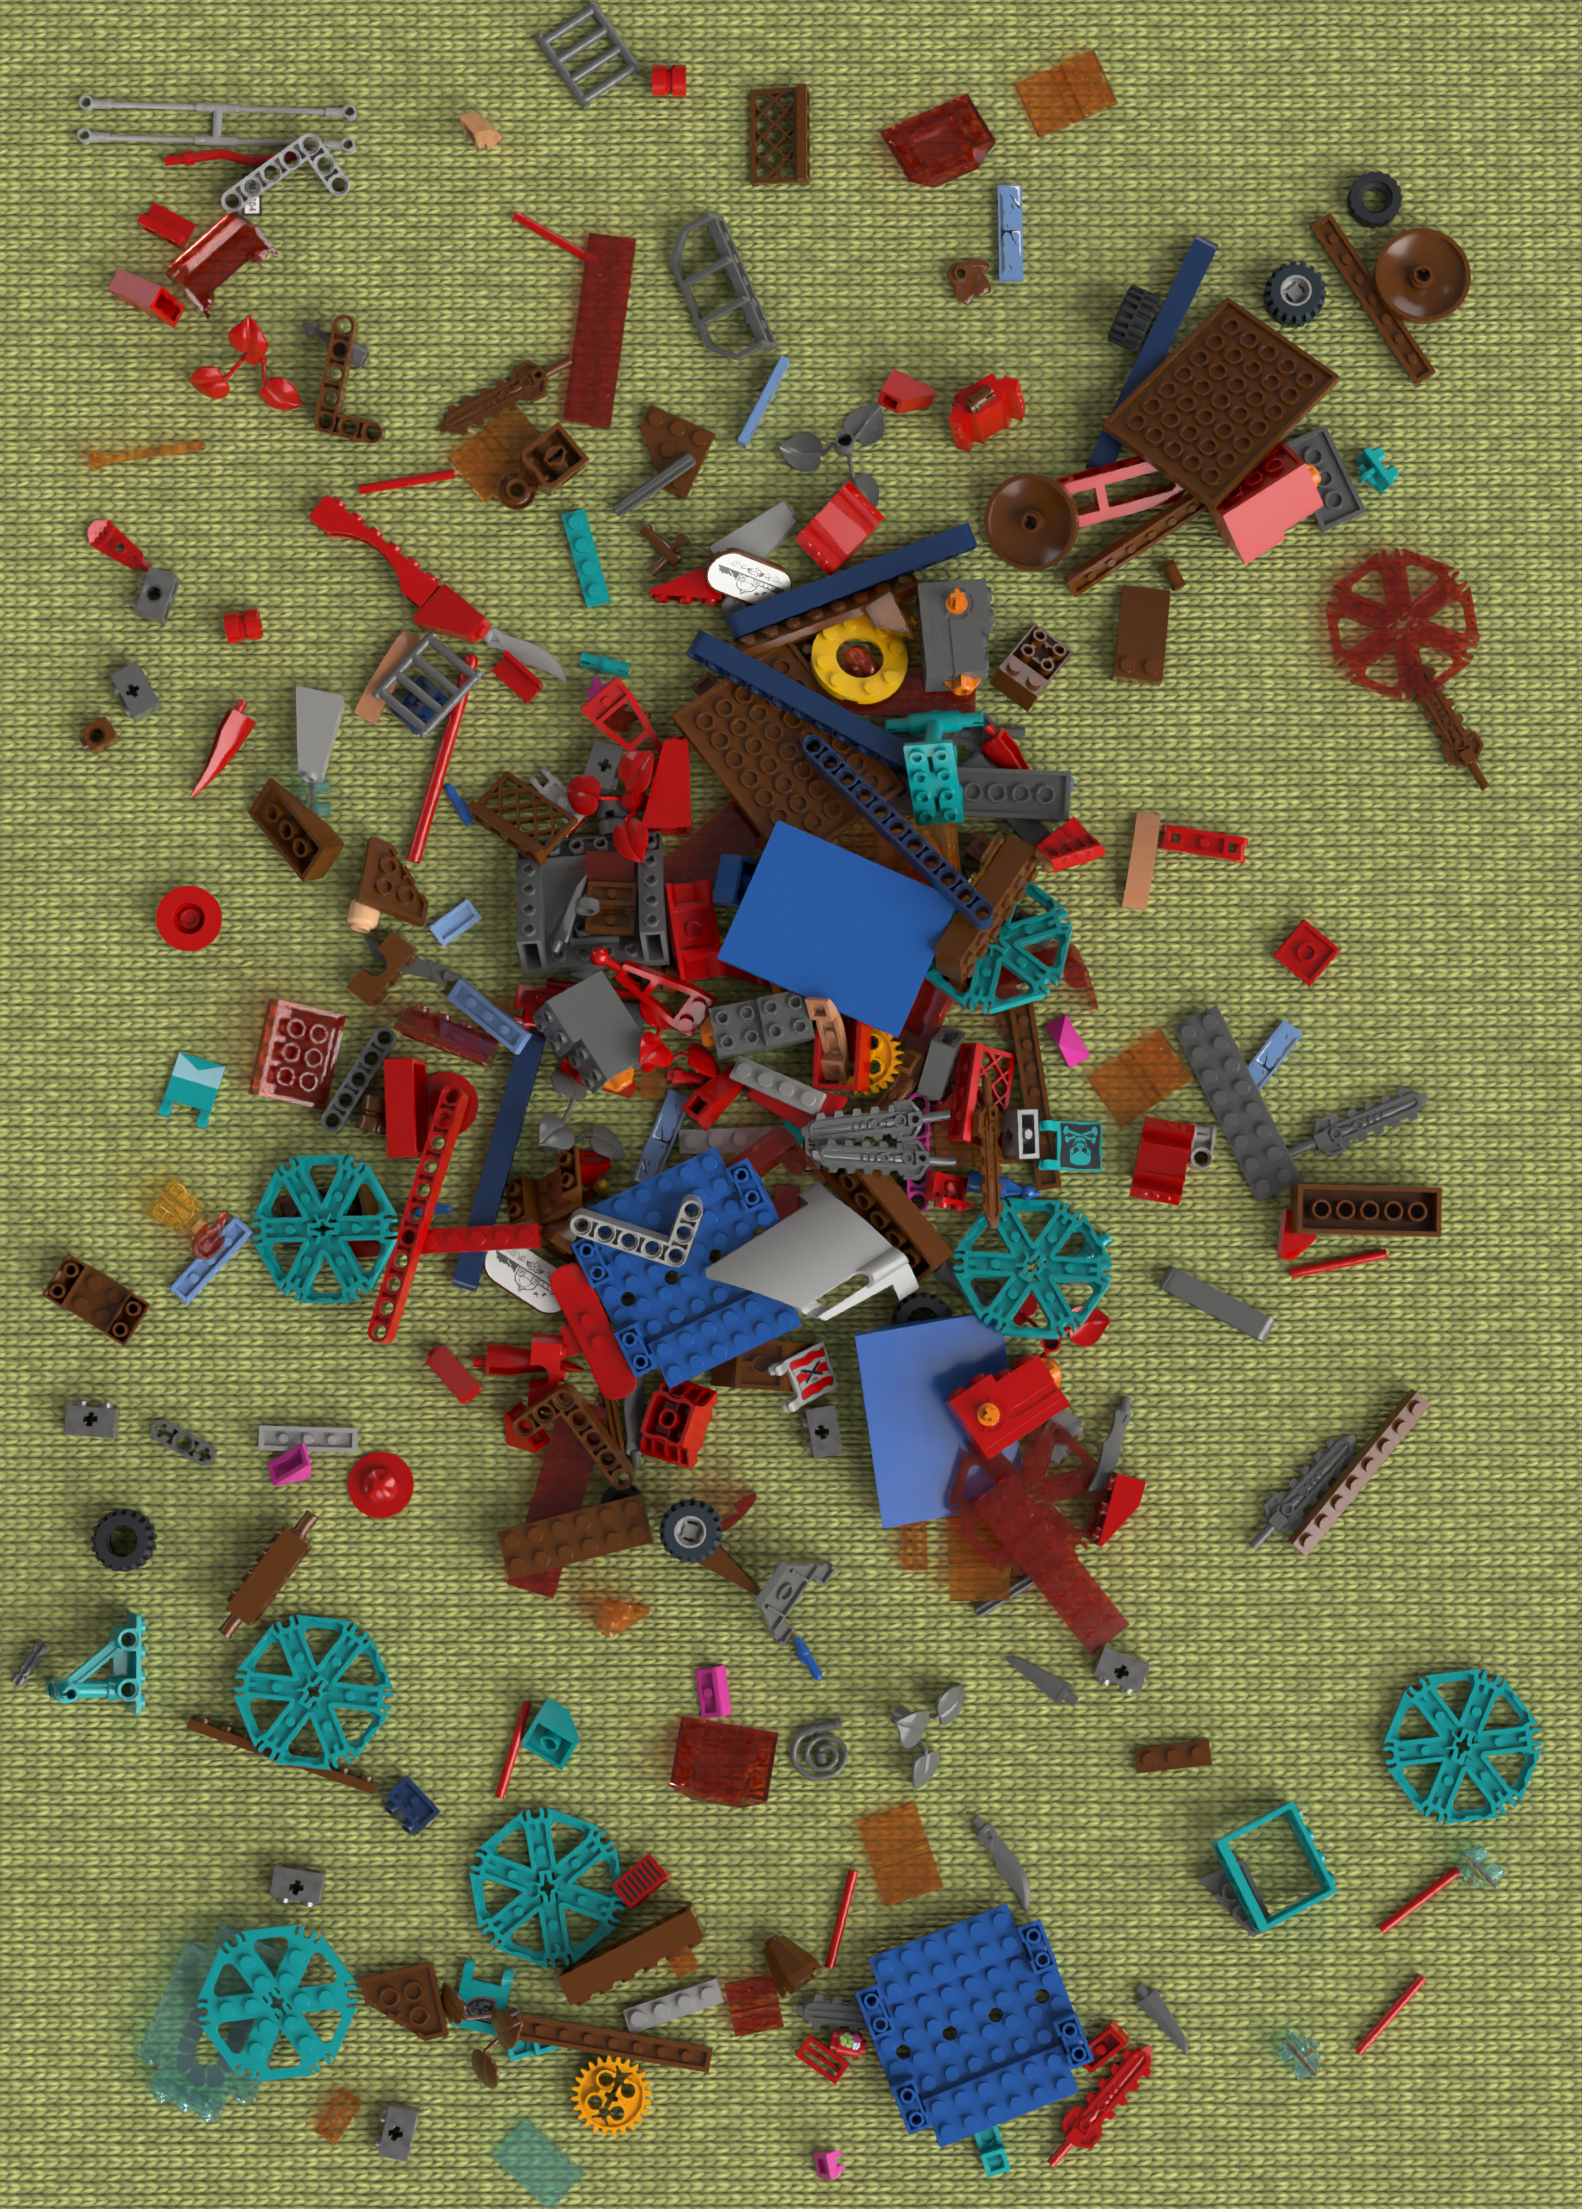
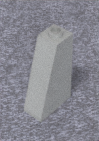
M781 502L709 546V551L713 555L718 551H727L726 548H739L767 559L796 527L795 519L797 515L790 505L787 507L784 502Z
M296 686L299 778L308 783H323L345 709L344 696Z

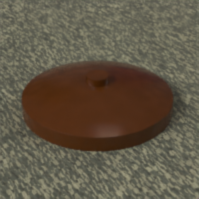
M1415 228L1397 234L1383 247L1374 267V285L1382 304L1396 317L1414 324H1432L1446 319L1460 307L1470 288L1471 270L1464 251L1448 235L1433 229Z
M1023 473L1005 480L992 493L985 509L984 526L988 542L999 558L1014 568L1025 571H1038L1059 563L1071 551L1078 536L1079 514L1070 492L1059 481L1045 474Z

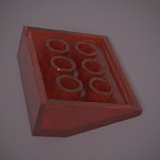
M269 999L248 1094L326 1110L346 1015L285 1000Z
M417 1003L415 1007L408 1005L393 1027L400 1035L489 1069L492 1068L501 1042L486 1030L480 1033L475 1031V1026L470 1023L461 1021L459 1025L451 1022L453 1017L440 1012L438 1016L428 1013L429 1008Z

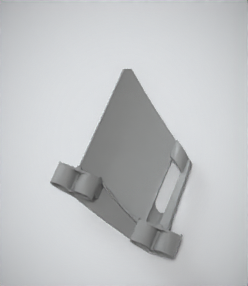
M819 1182L797 1195L804 1205L803 1208L706 1269V1277L708 1279L767 1296L795 1307L797 1311L804 1315L823 1321L836 1316L887 1287L898 1299L897 1302L919 1289L918 1282L908 1264L907 1257L900 1250L893 1247L861 1216L835 1198ZM857 1274H864L869 1277L870 1281L867 1286L834 1307L824 1306L816 1302L817 1299Z

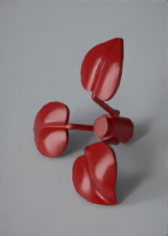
M251 316L235 325L228 334V340L233 348L243 352L242 357L231 370L222 376L221 371L217 367L203 366L195 370L190 377V383L199 392L210 398L221 399L227 396L230 391V386L225 380L232 376L244 360L252 365L261 363V382L264 386L260 388L259 395L267 405L279 410H292L303 404L295 387L286 379L273 377L268 381L266 380V363L268 359L264 356L269 344L260 327Z
M652 750L629 752L621 757L618 764V775L623 782H626L624 787L631 791L623 796L599 795L601 784L595 777L590 775L577 776L570 780L566 787L569 803L572 809L579 815L587 816L593 814L598 808V800L621 801L622 806L627 811H631L624 818V824H618L614 827L613 843L622 856L634 862H644L649 840L646 825L639 819L631 818L634 815H638V811L646 809L648 795L644 790L648 787L652 777L654 766V752Z
M639 1001L638 1008L642 1019L650 1026L657 1027L656 1034L645 1032L640 1038L639 1064H643L640 1068L644 1072L651 1073L657 1066L669 1067L674 1059L688 1056V1064L698 1073L712 1078L719 1074L715 1057L708 1048L699 1043H691L688 1050L672 1055L671 1051L665 1046V1043L659 1038L663 1028L670 1029L672 1026L644 1002Z
M1030 1293L1013 1318V1322L1017 1326L1021 1327L1027 1320L1033 1327L1040 1328L1029 1317L1037 1309V1302L1032 1293ZM1077 1306L1071 1310L1077 1312L1081 1310L1083 1306ZM1094 1308L1080 1329L1077 1325V1330L1073 1333L1070 1327L1065 1328V1335L1070 1332V1339L1076 1345L1087 1347L1093 1345L1101 1338L1111 1320L1105 1313ZM1060 1336L1058 1339L1040 1338V1344L1044 1349L1040 1358L1052 1360L1057 1365L1054 1359L1045 1358V1356L1049 1352L1057 1351L1061 1346V1339L1063 1338Z

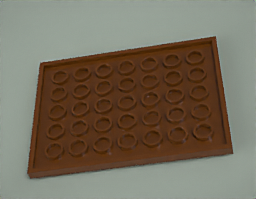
M1227 297L1102 423V430L1214 511L1339 382L1340 376Z
M792 642L763 652L754 658L841 706L838 700L818 683L813 674L812 667ZM726 678L671 716L675 725L686 739H689V743L767 843L777 820L830 843L864 819L806 762L803 757L802 742L808 735L815 734L820 736L886 802L905 788L894 772L887 766ZM815 746L810 747L808 749V751L810 752H816L819 750V748ZM827 763L824 767L830 769L836 765L834 763ZM845 779L841 783L844 785H849L853 781H851L850 779ZM860 796L858 798L859 801H867L869 799L868 796Z

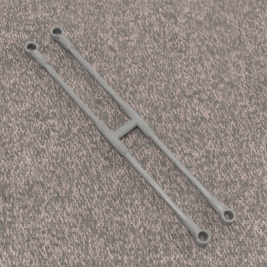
M83 95L79 99V106L84 112H90L93 109L139 108L196 110V112L213 113L212 136L109 134L108 132H90L87 128H81L77 132V138L83 145H88L91 142H109V140L195 143V145L236 147L238 145L289 146L294 141L239 139L238 137L222 136L223 113L325 115L326 117H344L347 121H353L357 117V111L351 104L338 108L326 107L325 109L240 106V104L115 102L107 99H92L88 95ZM87 100L90 101V105H89V106H87V107H84V106H83V103H84L85 101H87ZM347 110L354 111L351 116L345 114ZM87 133L89 137L85 140L81 139V136ZM345 137L342 140H324L323 142L328 150H343L346 154H351L356 149L355 142L350 137ZM305 141L304 147H317V142ZM348 142L352 143V147L349 149L344 147Z

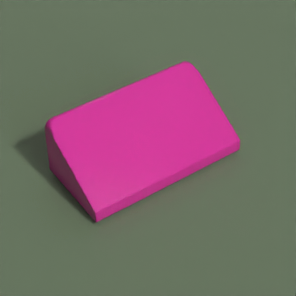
M721 1665L695 1669L701 1717L712 1718L730 1715L731 1704L726 1667Z

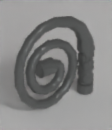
M840 1718L814 1723L813 1725L809 1724L795 1735L791 1743L790 1758L794 1768L802 1776L811 1780L829 1779L840 1773L847 1764L848 1750L846 1744L839 1737L831 1734H820L813 1737L807 1743L804 1750V1760L807 1765L817 1772H825L837 1764L839 1758L837 1748L827 1743L818 1747L816 1754L818 1764L827 1762L826 1754L823 1752L824 1749H830L833 1752L832 1761L824 1766L813 1764L810 1759V1749L820 1740L828 1739L835 1741L841 1747L843 1757L839 1766L830 1773L813 1775L799 1765L796 1757L797 1747L801 1740L807 1736L814 1735V1733L842 1728Z

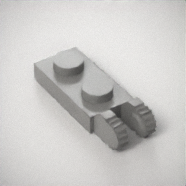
M544 766L539 770L541 775L549 781L548 784L542 787L536 778L531 776L528 779L539 793L575 816L578 822L585 817L577 814L572 809L566 794V787L556 776L553 777ZM561 818L565 824L568 822L567 819Z

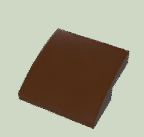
M588 881L587 897L597 899L600 902L599 912L596 915L586 916L585 934L634 936L637 883Z

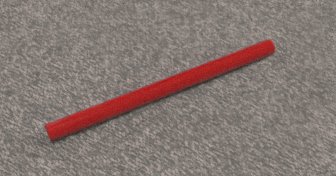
M473 654L465 655L463 661L476 671L479 661L478 657ZM461 671L456 685L458 688L468 679ZM469 692L448 713L406 858L410 862L418 864L421 862Z

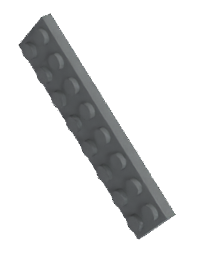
M957 767L959 785H962L964 817L1052 821L1070 820L1071 771ZM892 770L905 788L887 803L900 815H914L909 780L907 777Z
M1218 1005L1173 1026L1257 1202L1281 1192L1293 1184L1302 1182L1303 1180Z

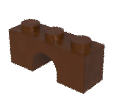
M391 931L377 949L387 960L385 971L375 976L367 969H361L347 986L351 992L368 1006L380 1005L386 998L387 993L385 992L390 985L395 986L402 978L401 971L405 966L410 967L418 957L416 953L419 949L397 931Z

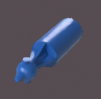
M970 1169L966 1191L980 1193L979 1185L982 1184V1175L979 1174V1171ZM999 1175V1183L1003 1185L1000 1198L1021 1194L1025 1200L1040 1196V1192L1036 1191L1031 1184L1020 1187L1009 1180V1177Z

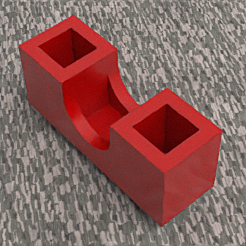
M533 1334L530 1365L544 1367L549 1375L543 1379L531 1378L528 1392V1407L560 1386V1381H565L566 1367H561L562 1359H566L567 1344H563V1335ZM562 1392L559 1396L564 1401V1392ZM546 1406L540 1407L542 1412H551L550 1408Z

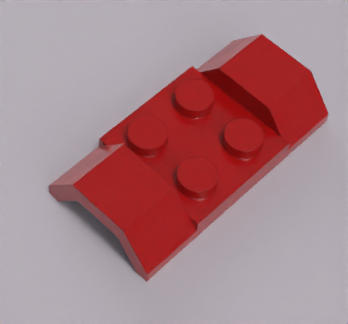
M710 879L683 884H664L667 902L666 915L673 957L676 958L679 981L687 982L724 976V962L717 959L721 950L714 902H712L713 895Z

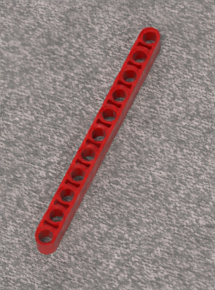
M447 1085L441 1091L398 1229V1235L396 1236L398 1240L391 1252L368 1326V1337L379 1344H390L396 1336L467 1107L468 1095L465 1090L456 1085ZM454 1092H458V1100L451 1103V1095ZM447 1115H451V1123L448 1126H444L443 1119ZM443 1138L444 1146L437 1150L436 1142ZM432 1162H436V1171L429 1173V1165ZM426 1185H429V1194L425 1197H422V1188ZM422 1209V1217L419 1220H415V1211ZM414 1232L415 1240L408 1244L407 1236ZM403 1256H407L408 1263L401 1268L399 1261ZM399 1279L401 1283L400 1288L397 1291H393L392 1284L395 1280ZM388 1303H392L393 1311L386 1315L385 1307ZM384 1326L386 1334L383 1338L379 1339L377 1335L378 1330Z

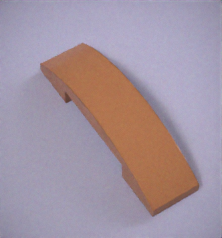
M404 630L402 631L368 683L355 708L354 713L373 725L377 723L387 703L381 698H374L372 693L421 641L420 639ZM398 681L387 690L391 695L398 685Z
M1138 811L1136 813L1132 848L1121 907L1146 911L1161 815Z
M806 997L805 1002L810 1020H816L824 1052L820 1059L825 1080L847 1082L849 1079V1052L841 1016L829 998Z
M908 1047L904 1048L903 1054L898 1058L903 1061V1064L895 1066L900 1073L895 1074V1081L890 1082L888 1088H886L875 1105L879 1107L880 1111L888 1110V1106L893 1104L892 1101L910 1098L923 1067L924 1056ZM866 1108L863 1113L870 1112V1109Z

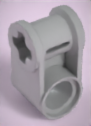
M1191 1123L1195 1125V1133L1188 1164L1195 1171H1203L1212 1162L1216 1125L1203 1127ZM1196 1153L1205 1155V1165L1195 1163L1194 1155Z

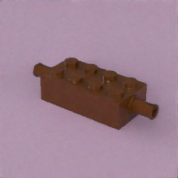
M306 1510L295 1527L282 1528L274 1534L271 1539L274 1542L271 1548L264 1549L256 1559L259 1564L256 1568L253 1567L246 1572L241 1579L244 1582L242 1587L234 1589L226 1601L229 1604L226 1609L231 1613L218 1629L221 1634L231 1639L242 1622L251 1626L259 1620L315 1544L306 1537L314 1524L319 1520L315 1514Z

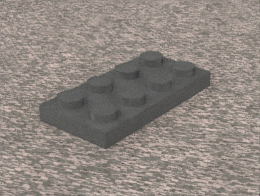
M1326 425L1286 443L1306 464L1314 465L1321 476V481L1316 488L1324 506L1312 513L1321 533L1367 512Z

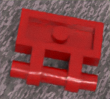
M516 984L514 1009L523 1010L521 1017L513 1016L512 1018L526 1030L530 1028L537 1029L534 1022L535 1019L532 1018V1012H537L547 1000L565 990Z

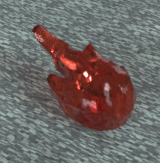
M854 645L845 652L844 662L847 670L853 677L862 678V675L867 678L875 675L876 669L879 670V664L872 652L864 645Z
M624 703L603 723L614 732H628L631 730V727L625 725L639 719L634 711L627 712L625 710L629 705ZM643 712L647 719H651V713Z
M227 1211L220 1218L216 1219L210 1228H207L208 1224H205L193 1236L190 1248L194 1257L201 1260H209L222 1249L225 1236L219 1239L218 1237L222 1233L224 1223L229 1218Z

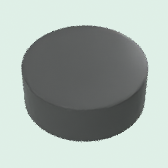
M581 897L575 900V911L578 914L592 916L599 912L600 902L597 899Z

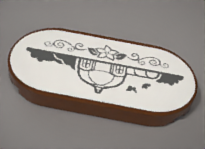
M726 548L727 551L716 552L709 558L704 568L708 585L714 591L749 605H755L792 589L791 577L783 566L739 548Z
M532 1249L486 1252L484 1269L486 1275L494 1284L542 1314H556L562 1311L550 1288V1278L552 1273L559 1268L557 1265Z

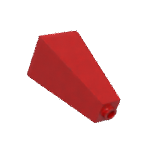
M670 736L669 740H664L642 821L646 825L648 832L661 831L662 835L692 834L689 739H684V736Z
M750 1087L746 1089V1092L749 1093L747 1099L799 1129L807 1126L811 1120L816 1119V1117ZM821 1091L827 1096L819 1113L824 1112L825 1117H834L835 1111L844 1109L848 1098Z

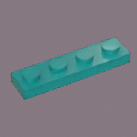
M585 509L562 514V520L587 609L611 602Z

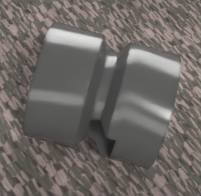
M602 800L598 802L597 817L601 819V822L598 823L599 836L613 835L614 827L618 824H624V818L629 812L622 806L621 801Z

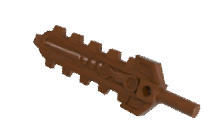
M567 356L545 369L529 360L523 362L513 369L514 372L511 373L512 379L506 382L502 379L495 381V388L491 390L483 388L479 390L480 396L474 399L470 396L464 398L463 405L456 407L453 404L447 407L448 413L444 416L443 422L438 426L441 433H460L464 436L469 433L468 428L474 424L478 428L483 426L484 419L492 416L494 419L498 418L500 411L506 407L510 411L516 408V402L521 399L525 402L530 401L533 403L547 396L548 377L573 365L570 357Z
M1411 659L1407 662L1408 680L1404 685L1407 690L1413 689L1417 696L1413 699L1416 705L1422 704L1426 712L1423 714V717L1426 721L1432 720L1435 725L1432 729L1435 736L1441 735L1444 743L1441 745L1442 750L1440 751L1448 766L1468 767L1481 791L1485 790L1490 785L1476 763L1484 744L1475 731L1472 733L1470 729L1464 730L1461 725L1464 721L1462 714L1455 715L1452 709L1455 705L1453 699H1446L1442 693L1446 689L1443 682L1436 683L1433 678L1436 675L1434 667L1427 668L1425 665Z
M988 1076L981 1077L983 1106L977 1107L978 1110L972 1115L974 1131L981 1140V1147L977 1148L982 1163L978 1167L979 1174L982 1175V1184L979 1185L980 1193L983 1194V1202L980 1203V1209L984 1212L988 1228L990 1229L997 1228L1000 1213L1004 1208V1203L1000 1202V1193L1003 1191V1185L999 1183L1002 1166L998 1162V1157L1001 1156V1148L998 1147L997 1140L1003 1132L1004 1116L998 1110V1106H992L991 1077Z

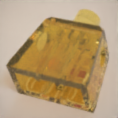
M176 1177L145 1212L151 1218L179 1234H183L189 1228L199 1236L208 1225L198 1217L204 1207L186 1185Z

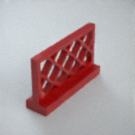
M961 1043L947 1140L981 1146V1140L978 1136L971 1138L972 1115L975 1113L976 1101L978 1100L980 1105L983 1106L982 1089L979 1090L978 1088L979 1077H988L986 1071L993 1067L997 1076L991 1081L992 1097L994 1099L992 1106L997 1105L1000 1112L1008 1110L1016 1054L985 1047L979 1043ZM983 1053L986 1054L989 1060L984 1067L981 1063ZM1002 1057L1007 1058L1006 1067L1003 1071H1001L997 1063ZM999 1081L1003 1086L1000 1095H998L994 1088V1085ZM1001 1133V1134H1000V1137L997 1138V1140H998V1147H1000L1001 1150H1002V1133Z

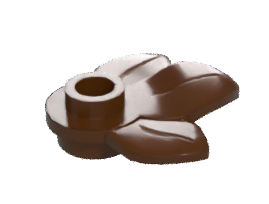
M971 258L965 263L956 262L948 268V280L954 285V295L960 302L968 305L973 294L986 295L991 292L990 282L983 275L989 268V264L986 261ZM957 270L962 271V278L957 276Z

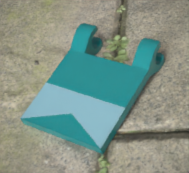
M179 1052L164 1099L159 1108V1114L169 1118L174 1102L200 1109L196 1125L199 1128L206 1129L226 1066Z

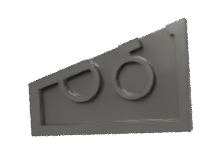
M1242 1857L1236 1861L1264 1918L1269 1916V1913ZM1222 1867L1198 1878L1252 1937L1261 1934L1254 1932Z

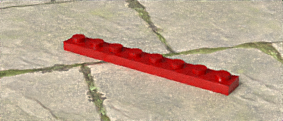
M540 1224L428 1229L421 1255L541 1248ZM414 1232L407 1236V1243L411 1244L415 1240ZM396 1236L388 1237V1239H396ZM377 1240L348 1241L356 1258L378 1257L381 1250V1244Z

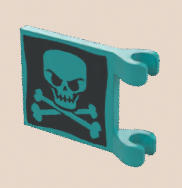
M1039 1121V1131H1055V1160H1039V1170L1102 1171V1123Z

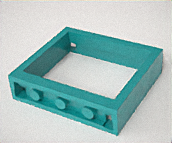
M1284 1802L1210 1842L1254 1932L1257 1933L1270 1929L1338 1892L1335 1887V1877L1330 1871H1327L1324 1862H1326L1325 1857L1320 1849H1316L1312 1841L1314 1840V1835L1308 1826L1305 1827L1301 1819L1303 1813L1293 1802ZM1284 1813L1321 1888L1264 1918L1228 1842Z

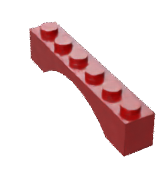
M326 494L308 516L310 521L329 537L355 539L380 552L396 571L404 597L421 609L440 588L438 584L439 579L429 571L426 574L419 569L421 565L409 556L406 559L401 555L400 552L402 550L395 543L390 541L388 544L381 539L383 534L373 526L370 529L363 524L365 520L354 511L350 514L345 510L344 507L346 505L339 498L334 496L332 499Z

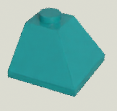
M547 1698L520 1745L562 1770L579 1743L580 1738L569 1710Z

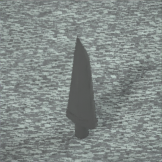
M587 874L574 886L549 938L553 942L549 951L559 954L562 944H568L577 913L575 911V900L582 896Z
M1002 1656L1054 1700L1056 1704L1059 1705L1062 1700H1065L1074 1706L1077 1702L1078 1697L1069 1692L1072 1684L1061 1680L1020 1657Z
M1143 1983L1138 1984L1134 1988L1141 1997L1136 2002L1137 2005L1188 2055L1187 2039L1159 1995L1158 1990L1155 1988L1149 1992Z

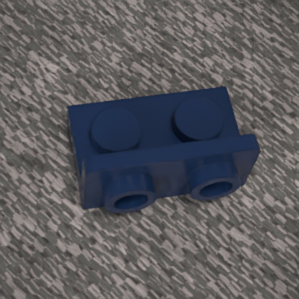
M422 674L414 682L439 704L443 705L448 700L442 691ZM409 690L398 699L425 723L435 714L433 710ZM392 707L389 709L415 735H418L419 730Z
M408 1776L381 1800L386 1812L391 1816L395 1815L401 1822L402 1829L413 1836H416L441 1812Z

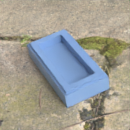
M467 898L429 926V929L441 945L445 947L483 918Z

